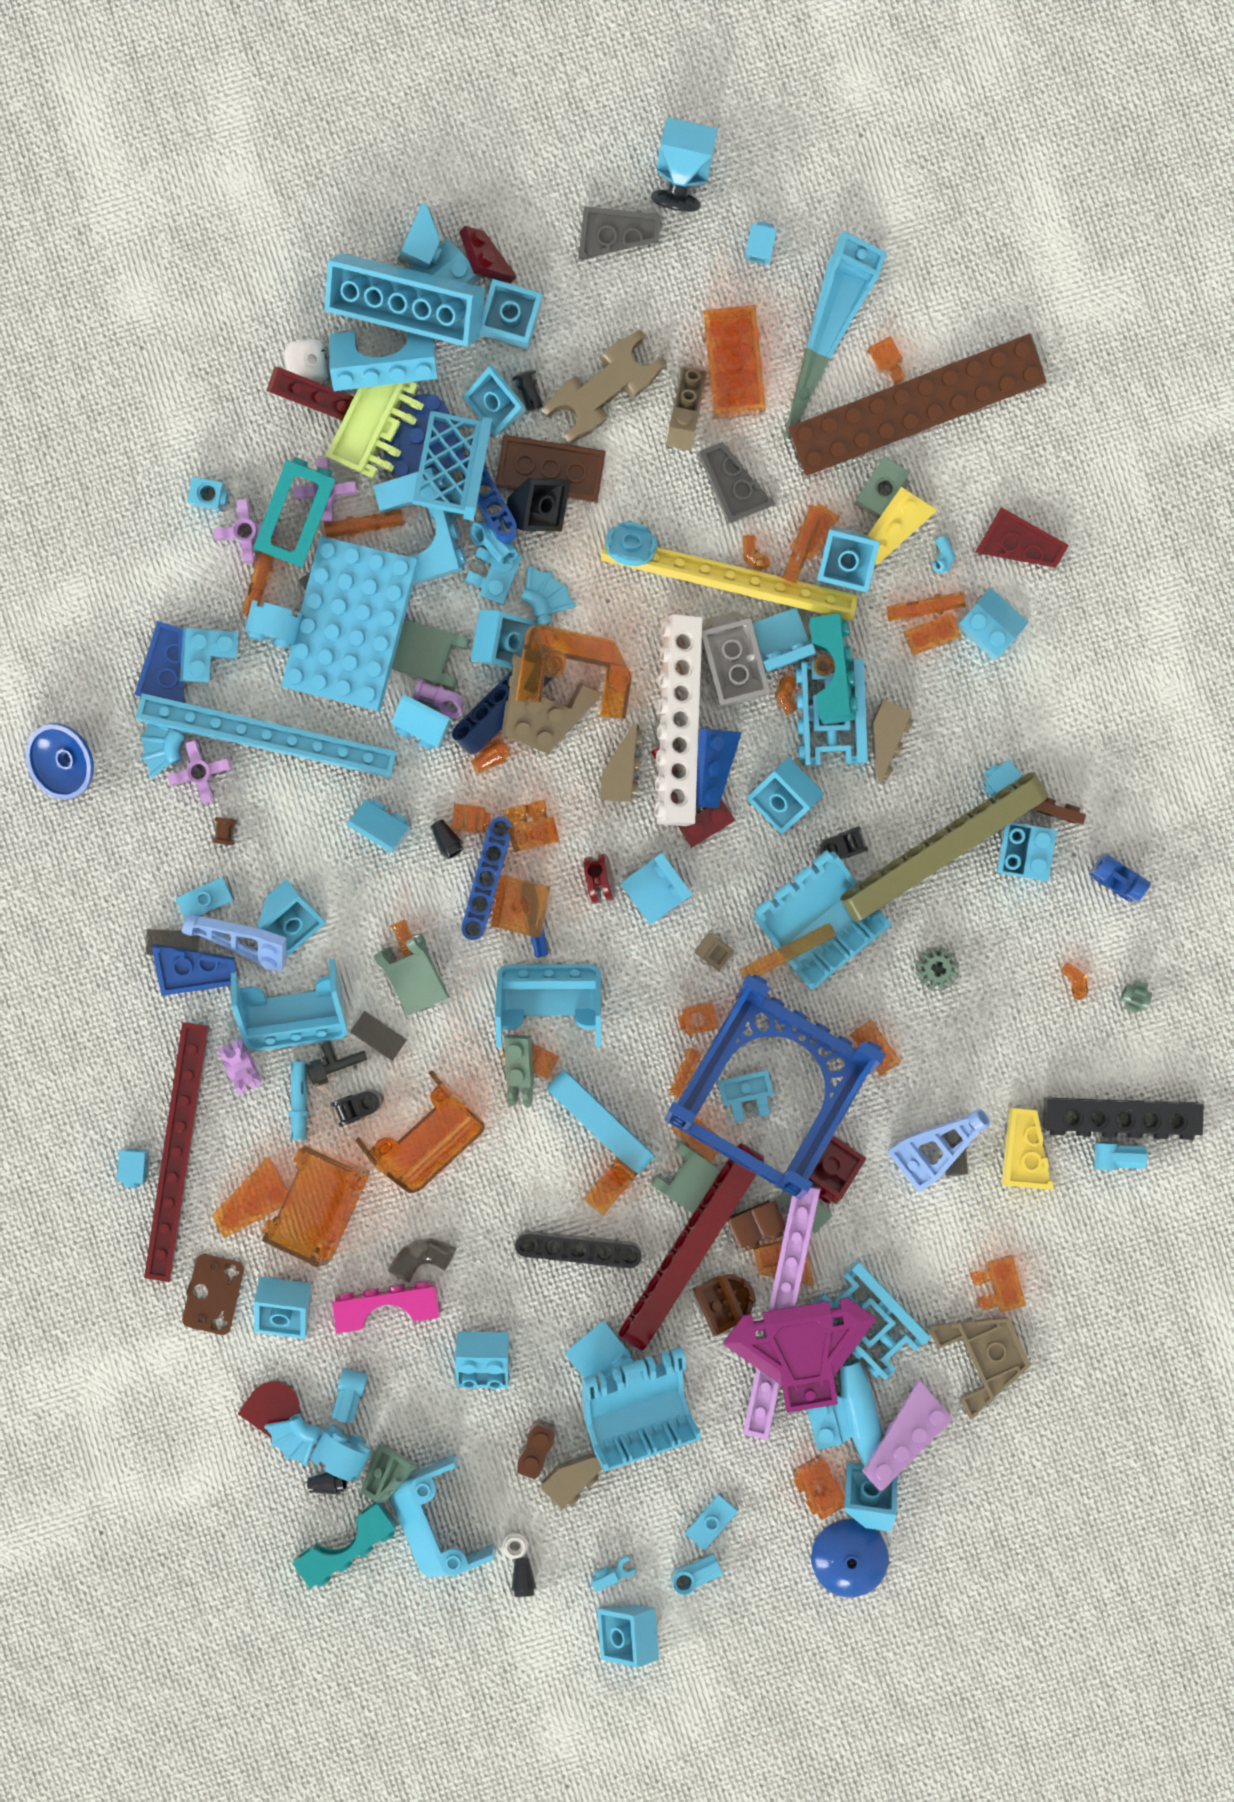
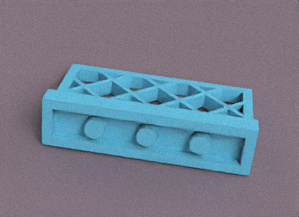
M430 411L412 504L464 514L463 519L474 521L493 418L482 417V421ZM434 420L445 422L449 429L439 434L433 426ZM464 426L475 428L474 434L466 439L458 431V429ZM454 433L460 442L449 447L443 438ZM438 441L445 451L435 456L429 449V446ZM464 446L470 456L460 461L454 451ZM449 455L455 462V465L445 470L439 460ZM434 463L441 473L430 478L424 469ZM460 469L466 478L456 484L449 474ZM445 477L451 487L441 492L435 485V482ZM428 486L436 494L431 499L419 497L420 491ZM456 491L461 498V505L449 503L445 496Z

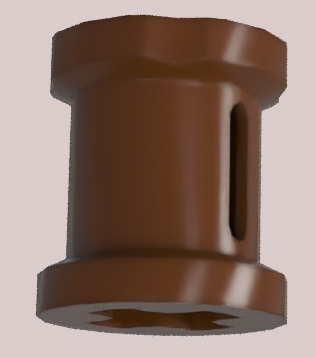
M215 817L214 821L217 822L216 832L212 843L235 845L233 840L234 825L237 824L238 820Z

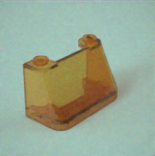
M304 1145L303 1148L298 1149L294 1157V1162H296V1168L298 1169L278 1216H275L272 1220L268 1219L264 1224L262 1241L306 1263L320 1267L327 1265L333 1258L368 1180L370 1170L309 1145Z

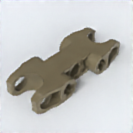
M641 329L626 338L618 340L600 356L599 359L606 366L601 372L586 384H583L577 376L571 378L556 391L550 401L541 409L546 418L564 409L570 410L575 414L577 418L576 423L564 436V441L568 445L591 434L606 422L610 416L603 407L625 390L632 399L637 397L651 386L654 379L667 366V361L663 357L658 358L649 365H640L634 361L632 353L645 339V334Z

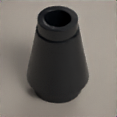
M444 819L431 825L430 828L432 829L439 852L446 859H451L464 850L462 846L463 841L445 823Z
M325 1472L308 1477L307 1488L309 1493L340 1495L341 1492L347 1490V1481Z
M530 1558L514 1559L511 1591H514V1597L534 1596V1589L537 1587Z

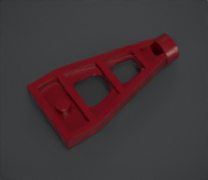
M660 746L651 751L655 760ZM675 766L672 767V772L677 769ZM672 791L671 800L677 804L678 796ZM721 798L718 808L706 807V809L696 814L695 824L678 827L692 848L733 823L735 819Z

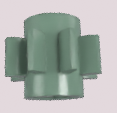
M1136 980L1133 985L1127 983L1120 997V1001L1126 1003L1124 1009L1134 1013H1138L1139 1009L1146 1010L1152 998V992L1147 991L1149 985Z

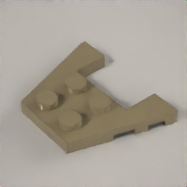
M514 654L512 657V676L509 677L508 684L510 686L509 697L505 704L501 733L506 737L549 754L601 697L602 693L579 682L568 706H565L526 688L537 664Z
M1009 1317L927 1326L938 1349L960 1339H963L983 1383L982 1387L960 1396V1400L970 1420L974 1419L979 1411L986 1405H989L1005 1387L1007 1388L1031 1366Z

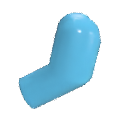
M946 535L934 540L939 554L933 563V570L939 574L946 573L955 559V553Z

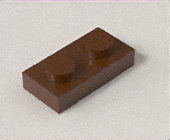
M1048 797L1041 804L1031 809L1032 811L1077 825H1083L1086 814L1080 813L1081 808L1066 804L1064 808L1055 805L1056 800Z

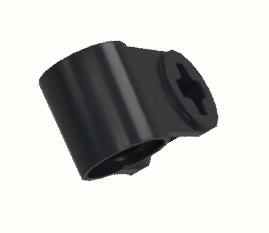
M861 827L849 829L839 833L837 836L823 840L817 846V856L819 857L823 853V848L827 843L835 847L836 854L840 859L849 858L868 851V846L864 845L859 832Z
M368 1089L331 1102V1106L335 1107L340 1119L339 1127L353 1123L362 1117L376 1112L382 1106L383 1097L379 1091ZM365 1095H371L375 1098L376 1105L374 1108L365 1106Z

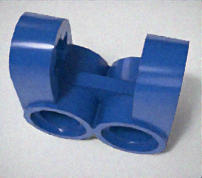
M1102 853L1089 873L1091 878L1110 888L1115 894L1131 903L1140 901L1151 885L1150 881L1125 867L1107 853Z

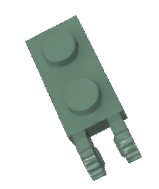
M507 1034L504 1037L508 1104L516 1105L518 1101V1087H523V1106L530 1107L533 1102L534 1085L532 1037Z

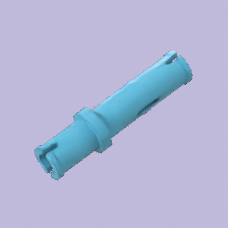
M290 1062L291 1111H288V1116H291L290 1140H306V1116H309V1111H306L307 1062Z

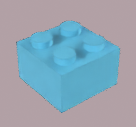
M492 279L482 313L480 336L529 350L543 304V293Z

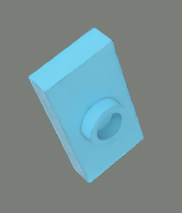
M224 877L175 898L184 919H186L188 914L201 916L234 901Z
M718 1493L688 1527L685 1535L705 1551L738 1513V1509Z

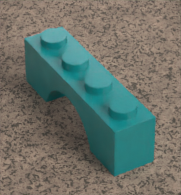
M840 613L811 617L809 620L813 645L816 649L832 655L835 663L832 681L825 689L817 693L819 719L824 724L855 720L854 712H858V702L856 696L852 695V687L856 683L854 671H850L849 661H853L852 648L847 646L846 637L850 636L848 620L845 621Z
M374 1501L358 1513L356 1518L358 1527L357 1537L346 1547L329 1549L316 1542L295 1557L292 1564L310 1589L315 1585L318 1587L323 1586L331 1579L330 1575L337 1570L340 1573L353 1564L352 1559L358 1555L361 1558L366 1556L374 1549L372 1545L379 1540L384 1543L395 1534L394 1530L397 1522L383 1503H376Z

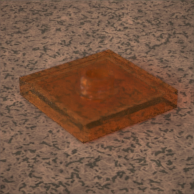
M501 875L491 926L537 938L541 937L551 886Z

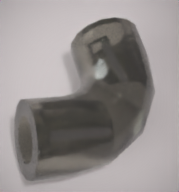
M434 1238L416 1239L402 1247L394 1257L388 1271L407 1282H411L417 1269L424 1264H431L446 1271L457 1248Z

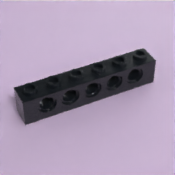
M1044 1097L1043 1128L1050 1130V1135L1061 1136L1065 1135V1131H1076V1136H1091V1132H1101L1102 1137H1117V1133H1127L1129 1138H1143V1134H1153V1138L1169 1139V1134L1179 1135V1139L1195 1140V1135L1203 1136L1204 1104L1198 1102ZM1074 1110L1077 1114V1119L1074 1123L1067 1124L1065 1115L1067 1112ZM1100 1111L1103 1119L1101 1123L1093 1125L1091 1116L1094 1112ZM1126 1112L1128 1114V1122L1120 1126L1117 1123V1117L1120 1113ZM1152 1113L1154 1122L1146 1127L1143 1124V1118L1146 1114ZM1173 1114H1178L1180 1117V1122L1176 1127H1171L1169 1124V1119Z

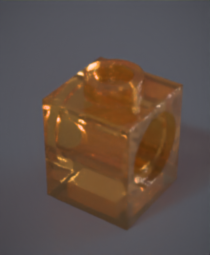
M454 803L452 830L484 833V828H489L491 813H486V807Z
M711 1002L682 1008V1015H677L680 1030H686L687 1035L718 1029ZM700 1012L703 1014L704 1022L702 1025L693 1026L690 1024L689 1018L692 1013Z

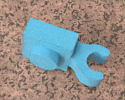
M629 1555L622 1556L618 1560L616 1567L609 1568L604 1566L594 1572L595 1575L591 1576V1584L595 1592L619 1582V1579L631 1577L636 1573L635 1567L629 1570L623 1568V1564L630 1561Z

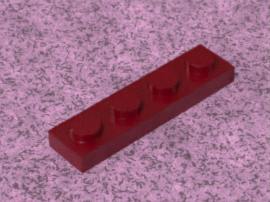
M274 366L266 390L269 393L343 421L354 398L351 395L341 391H334L331 387Z

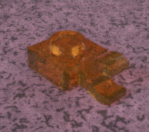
M891 336L867 349L879 373L887 370L895 385L904 381L905 374L897 364L903 360V357Z

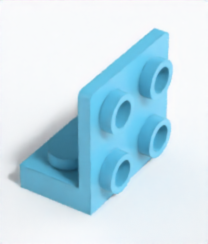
M797 608L752 623L765 673L805 660L816 654L813 643H809Z
M663 853L621 882V886L649 924H653L693 895Z
M601 1321L565 1351V1356L583 1378L594 1375L596 1379V1373L602 1372L606 1381L612 1380V1368L619 1367L620 1369L621 1365L636 1361L635 1357L605 1321Z

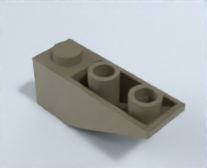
M682 366L666 446L691 451L707 371Z
M885 699L881 701L871 723L875 783L877 784L882 783L883 780H888L893 766L889 764L893 756L898 757L903 743L900 742L903 732H909L914 720L910 718L912 711Z
M633 723L602 772L600 800L631 802V797H637L638 782L633 781V772L639 771L640 756H635L636 745L641 746L642 730H637V724Z
M595 1453L559 1463L541 1481L540 1488L562 1510L567 1504L570 1507L574 1505L581 1496L579 1492L585 1486L590 1488L599 1478L597 1474L602 1468Z

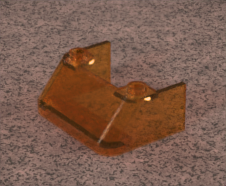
M533 625L527 630L515 701L541 702L545 677L554 678L560 676L565 669L566 659L607 667L599 717L626 719L632 676L617 644L613 640L546 625Z
M433 1070L428 1074L438 1085L430 1096V1102L434 1108L399 1141L392 1137H385L379 1139L371 1147L360 1137L355 1140L373 1166L408 1193H416L423 1189L474 1142L485 1129L484 1122L475 1111Z

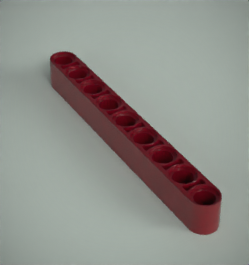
M740 1143L737 1146L746 1153L764 1162L763 1155L754 1151L745 1144ZM728 1158L621 1326L618 1335L620 1339L641 1351L648 1346L754 1180L755 1173Z

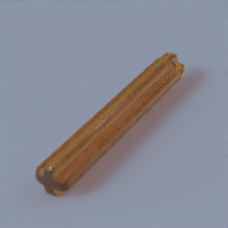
M827 923L741 968V975L744 980L747 975L752 977L754 974L761 976L835 937V931Z

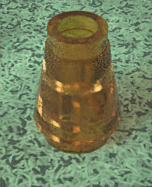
M501 739L497 741L492 740L471 760V763L475 770L481 773L507 762V758L511 756V753Z

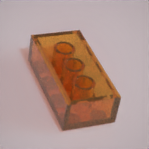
M749 305L703 310L702 318L713 420L764 415L766 404L756 306Z

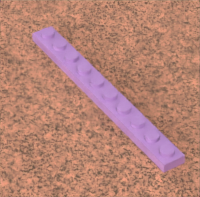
M811 1186L808 1193L800 1200L794 1196L791 1198L768 1311L797 1306L821 1191L819 1187ZM757 1368L743 1434L768 1440L780 1384Z

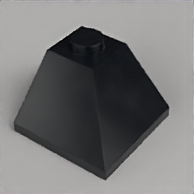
M527 478L507 498L506 503L516 521L517 529L522 531L562 532L570 480Z

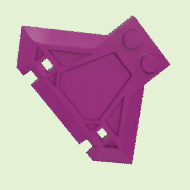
M850 1298L840 1299V1307L830 1308L829 1301L764 1311V1320L753 1321L752 1314H746L735 1325L723 1342V1345L782 1386L787 1413L838 1404L834 1376L877 1318ZM842 1317L843 1322L833 1324L832 1319ZM757 1331H766V1335L757 1337L755 1335Z

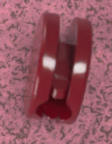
M605 853L599 854L598 861H594L592 856L585 857L584 874L592 903H601V890H603L607 901L615 900V883L608 856Z

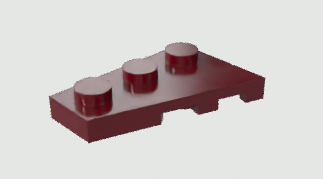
M1000 507L975 553L1056 568L1069 545Z

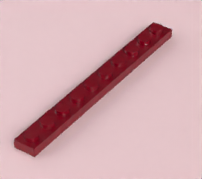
M182 1022L146 1261L145 1279L165 1282L172 1280L209 1025Z

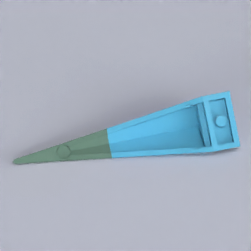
M846 231L840 232L832 257L828 259L787 427L798 423L829 360L878 279L887 252ZM787 427L784 435L785 439L790 438Z

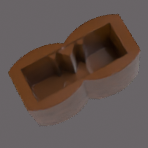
M774 1198L738 1212L727 1220L738 1248L744 1247L746 1251L759 1246V1241L768 1237L771 1241L783 1236V1231L786 1227Z
M537 1419L532 1424L528 1433L527 1444L522 1448L517 1465V1472L534 1480L541 1474L545 1463V1455L550 1451L554 1443L555 1425L541 1419Z

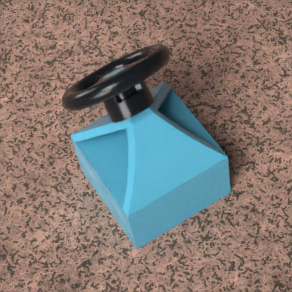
M667 117L660 144L657 173L669 181L668 190H656L651 193V200L654 203L682 212H695L701 208V202L688 194L689 187L707 184L718 128Z

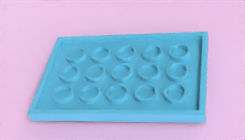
M320 536L300 611L303 616L295 645H291L281 687L380 712L419 560Z

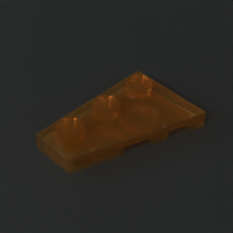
M270 1155L212 1215L223 1238L294 1201Z

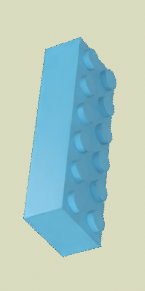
M340 253L328 260L324 311L468 347L480 338L485 288Z

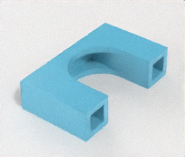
M355 331L329 334V368L333 390L340 391L438 379L435 339L407 332V343L397 353L385 357H368L359 353Z
M434 468L424 469L430 478L439 474L438 470ZM418 472L374 485L373 488L379 510L389 513L415 505L412 503ZM444 478L435 482V485L441 492H443V488L446 486ZM430 486L421 490L419 497L428 499L436 496ZM427 507L434 516L436 534L433 542L426 550L408 556L419 560L413 586L465 570L466 556L464 550L459 548L457 542L459 531L456 523H452L450 517L452 512Z

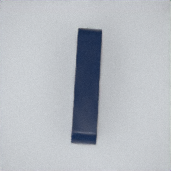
M535 648L524 657L537 664L526 688L537 694L555 677L559 670L557 663L543 648ZM512 670L453 729V739L467 753H478L502 730L505 704L508 701L510 690L508 685L509 677L512 676Z

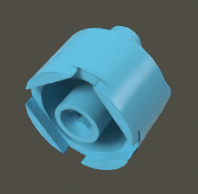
M252 600L244 629L248 633L247 638L259 642L264 641V638L273 640L272 645L288 649L292 644L295 645L303 614L298 613L295 617L292 616L293 610L265 602L262 607L257 606L258 601Z
M330 1424L329 1428L324 1430L311 1456V1460L317 1466L319 1462H322L326 1466L324 1469L326 1472L340 1479L351 1481L353 1478L354 1482H357L371 1455V1448L365 1445L367 1440L357 1434H353L351 1437L343 1433L344 1430L339 1426Z

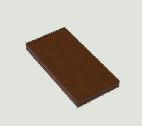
M503 435L496 487L516 490L527 478L570 480L568 499L598 503L606 451Z

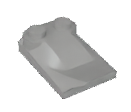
M736 611L707 619L706 625L702 630V640L720 707L732 706L769 695L771 692L751 618H745Z

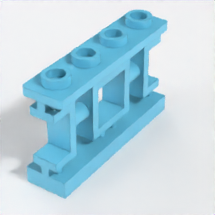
M864 659L849 661L850 669L854 671L856 683L852 687V695L856 696L858 702V712H854L855 720H853L855 756L851 755V745H837V731H850V721H844V725L819 726L817 695H812V705L808 706L807 670H811V681L825 680V688L832 681L834 673L817 674V661H801L800 667L795 668L796 683L801 684V693L796 694L797 709L802 710V719L797 720L798 735L803 736V745L798 746L799 761H803L804 766L821 765V752H845V764L868 763ZM809 722H813V732H827V746L814 747V757H810Z
M855 1260L850 1265V1269L843 1273V1276L851 1284L833 1301L823 1292L812 1303L829 1301L830 1308H836L840 1305V1299L850 1298L864 1309L872 1305L886 1322L869 1338L864 1335L861 1341L869 1349L878 1340L888 1348L879 1356L885 1366L882 1368L859 1343L852 1353L859 1360L863 1357L869 1363L867 1369L876 1378L881 1376L886 1381L889 1375L896 1370L895 1366L888 1360L906 1342L916 1351L921 1344L924 1345L931 1337L858 1260ZM855 1275L880 1299L878 1302L870 1295L860 1304L851 1294L860 1286L853 1278ZM891 1313L915 1336L913 1340L905 1332L896 1341L887 1333L896 1324L889 1316ZM835 1318L832 1319L833 1324L839 1323Z

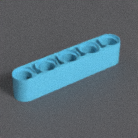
M563 1070L546 1087L570 1113L636 1175L655 1158V1155L566 1070Z

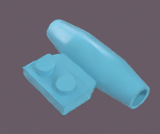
M853 1360L844 1362L839 1369L841 1396L837 1395L838 1404L807 1409L817 1450L842 1445L852 1437L862 1463L865 1466L879 1442L882 1441V1429L870 1384L860 1361Z

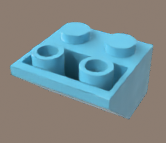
M1013 822L1005 826L997 873L1038 881H1049L1057 830Z
M457 1331L455 1353L457 1387H464L466 1389L508 1388L509 1332Z

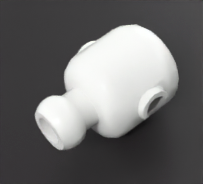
M298 340L286 345L284 350L286 370L318 383L328 379L329 359L326 357L325 346L320 340Z

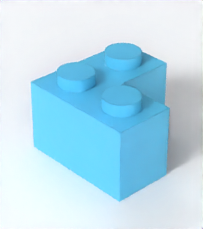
M195 628L183 629L180 681L208 683L211 658H237L238 632Z

